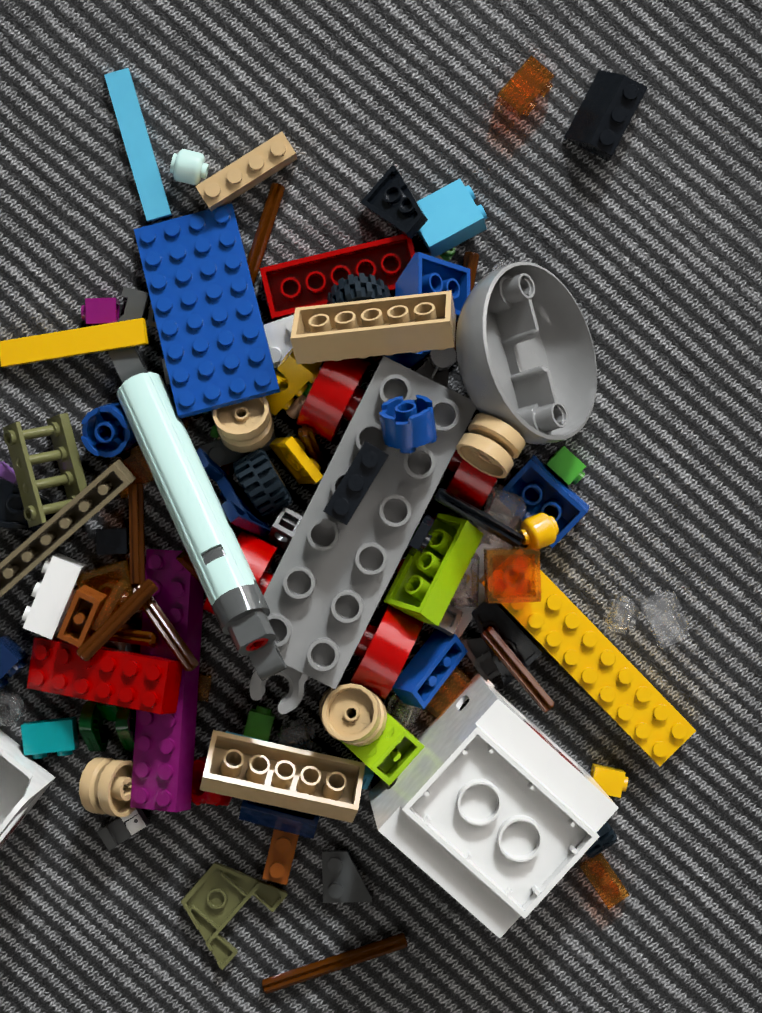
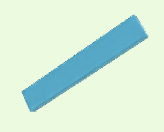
M125 68L105 74L104 77L146 221L151 222L172 216L130 70Z

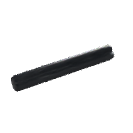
M439 488L434 496L435 501L513 547L521 545L524 539L522 534L448 490Z

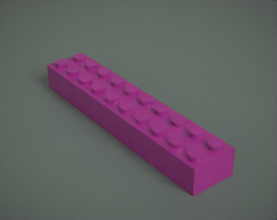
M146 549L145 577L157 585L158 590L152 595L198 660L199 665L194 670L188 672L184 668L182 669L176 713L156 714L136 710L130 803L132 808L167 812L191 810L204 589L201 583L176 559L183 551ZM143 611L141 631L154 632L157 634L155 646L140 645V653L178 660Z

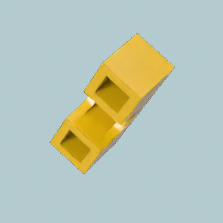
M292 348L278 366L277 370L279 372L275 370L280 392L265 396L269 403L270 412L276 415L282 408L286 411L294 402V396L300 397L308 387L306 383L308 381L310 383L315 381L320 371L318 368L322 362L297 364Z

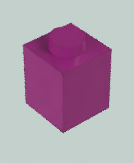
M116 297L85 298V305L81 306L82 321H86L88 326L118 322L120 318V301Z

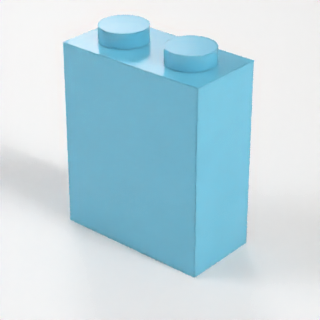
M461 179L417 201L428 219L418 231V234L433 257L448 251L487 229L485 219L488 217L481 204L478 206L475 204L474 199L476 197L469 185L464 186Z

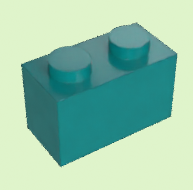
M76 716L30 721L21 725L24 756L32 755V759L48 757L47 753L57 752V756H66L73 754V750L79 747Z

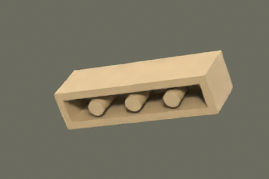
M280 132L195 187L210 211H213L219 206L226 205L297 160V155L284 133Z

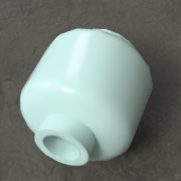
M181 149L178 154H173L170 173H173L176 181L198 185L201 178H207L209 164L205 163V156L202 153Z

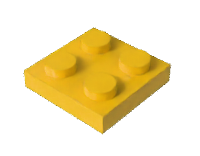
M293 436L276 438L269 444L299 484H315L322 479L323 475L320 473L321 468L313 458H309L304 452L305 447L299 439L293 438Z

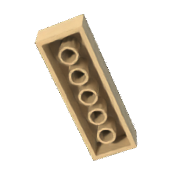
M452 290L295 308L290 339L296 363L314 364L324 361H341L352 358L363 359L370 356H391L398 353H418L427 350L455 348L456 313Z
M213 730L199 790L353 823L359 809L365 764L363 762Z

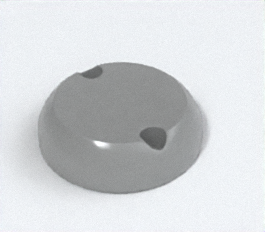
M516 262L502 266L485 275L466 298L457 322V362L463 384L470 399L480 413L496 417L513 427L524 438L525 443L536 445L555 443L574 436L588 421L594 407L597 392V363L594 345L588 325L577 302L565 285L554 274L534 263Z

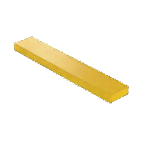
M138 318L0 341L1 367L147 345L146 320Z

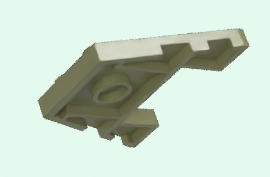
M215 861L183 897L181 903L196 929L199 930L204 938L209 951L212 952L217 960L216 963L219 968L223 970L238 953V950L219 934L252 895L270 911L274 912L287 897L288 892Z

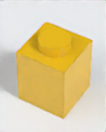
M592 763L590 775L608 796L621 798L622 792L627 790L628 777L625 776L626 773L623 769Z

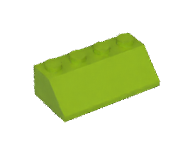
M438 513L428 532L432 537L423 552L417 551L414 556L407 554L384 600L386 604L415 619L435 626H439L484 535L468 520Z

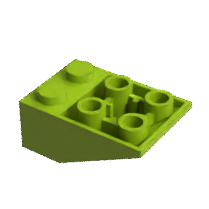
M388 712L384 731L371 744L358 747L341 741L389 786L424 748L421 741Z

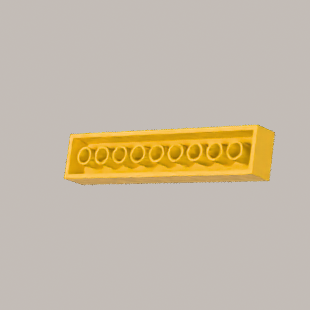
M512 547L478 580L659 767L696 732L690 723L519 547Z

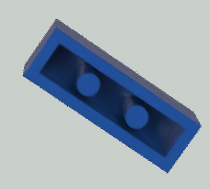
M434 630L399 675L392 689L404 704L425 709L468 652L456 634L448 636L439 630Z

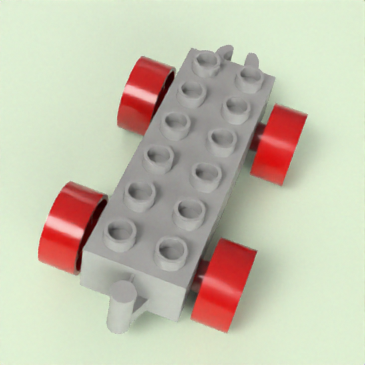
M454 348L431 350L430 359L416 371L383 356L367 390L360 386L371 362L361 358L325 361L307 395L296 424L302 427L304 424H307L308 427L313 428L314 433L332 441L343 420L346 418L350 420V423L274 575L267 572L278 548L245 531H242L237 538L270 609V614L267 618L276 636L274 641L287 669L275 674L284 676L290 686L288 694L281 698L279 702L278 712L280 714L289 713L302 701L306 688L305 682L308 676L336 689L353 654L360 657V660L350 683L362 685L384 700L387 698L416 642L424 622L390 605L386 607L376 627L369 624L445 470L448 469L453 472L446 490L480 510L498 479L471 466L456 450V446L462 438L476 410V406L471 399L448 388L449 369L456 360ZM416 395L428 397L432 401L437 432L436 442L416 447L415 452L406 454L401 453L400 449L385 445L379 412L382 411L381 405L398 396H403V400H416ZM367 441L389 456L348 525H345L325 513L324 509L364 442ZM206 598L203 609L214 614L209 600ZM256 671L251 677L249 688L251 698L258 701L266 691L265 685L268 678L262 681Z

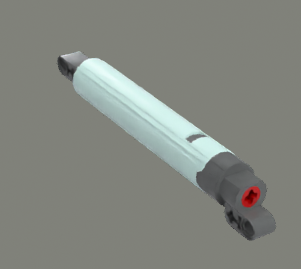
M136 346L109 350L108 353L123 383L117 391L118 400L222 632L231 636L238 654L249 655L262 681L287 669L274 641L276 639L275 633L267 618L270 614V609L221 507L186 428L178 417L176 407L162 377L157 373L147 371Z

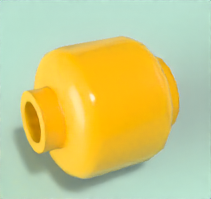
M538 513L524 519L521 522V530L518 532L524 537L521 542L523 545H527L532 550H539L556 541L559 528L552 516Z

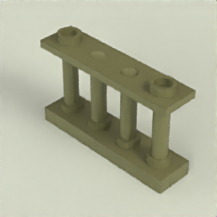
M68 413L58 414L46 419L48 426L22 430L19 421L3 427L4 441L8 446L24 506V517L28 521L29 528L46 523L45 515L57 513L87 487ZM45 436L51 437L54 447L53 451L33 455L28 454L25 440ZM55 460L58 462L61 475L35 480L32 465ZM64 486L67 500L42 505L38 490Z

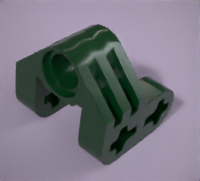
M90 700L84 703L79 718V730L90 752H104L107 748L108 735L103 725L104 719L115 721L116 732L124 749L128 752H134L135 709Z

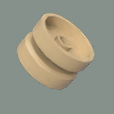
M265 396L213 410V420L222 443L232 451L240 453L254 452L262 448L272 437L274 421Z
M476 414L468 427L469 433H465L456 446V450L466 462L479 471L493 477L506 478L514 465L512 459L518 458L526 445L525 440L518 431L504 421L488 414Z
M349 683L340 685L330 692L324 701L322 718L323 724L331 735L348 745L359 747L369 745L380 737L386 726L387 712L386 706L380 697L362 685Z
M96 757L86 765L79 782V796L85 810L95 814H107L120 818L130 815L135 810V808L130 807L132 761Z

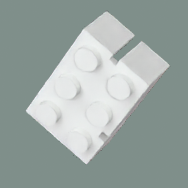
M60 553L46 559L41 571L45 573L44 578L36 583L31 595L35 597L34 602L26 607L21 619L25 621L24 629L51 640L58 635L76 592L74 586L79 585L87 564Z

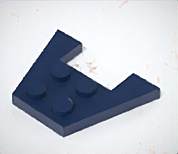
M199 448L196 452L207 476L213 479L221 490L219 495L224 501L221 507L230 523L263 538L268 535L271 529L265 519L258 514L243 488Z

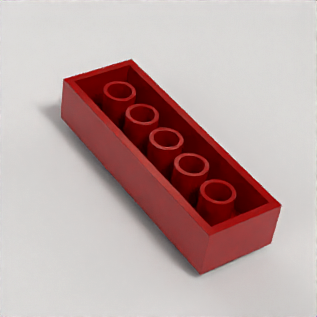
M401 234L260 268L271 319L276 321L294 315L295 308L327 304L328 293H331V287L334 284L338 285V280L341 278L348 279L350 274L359 276V273H364L366 277L370 274L374 275L376 280L380 278L384 281V286H388L390 294L395 293V283L415 254L412 239Z
M34 637L27 682L28 689L156 714L176 713L183 669L178 660L102 646L89 661H84L77 654L79 647L58 638L51 640L46 637Z

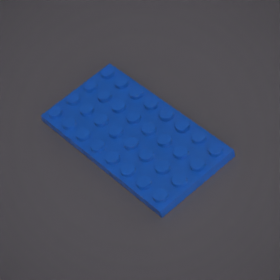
M232 203L219 206L213 211L208 209L134 229L179 419L279 393L280 388Z

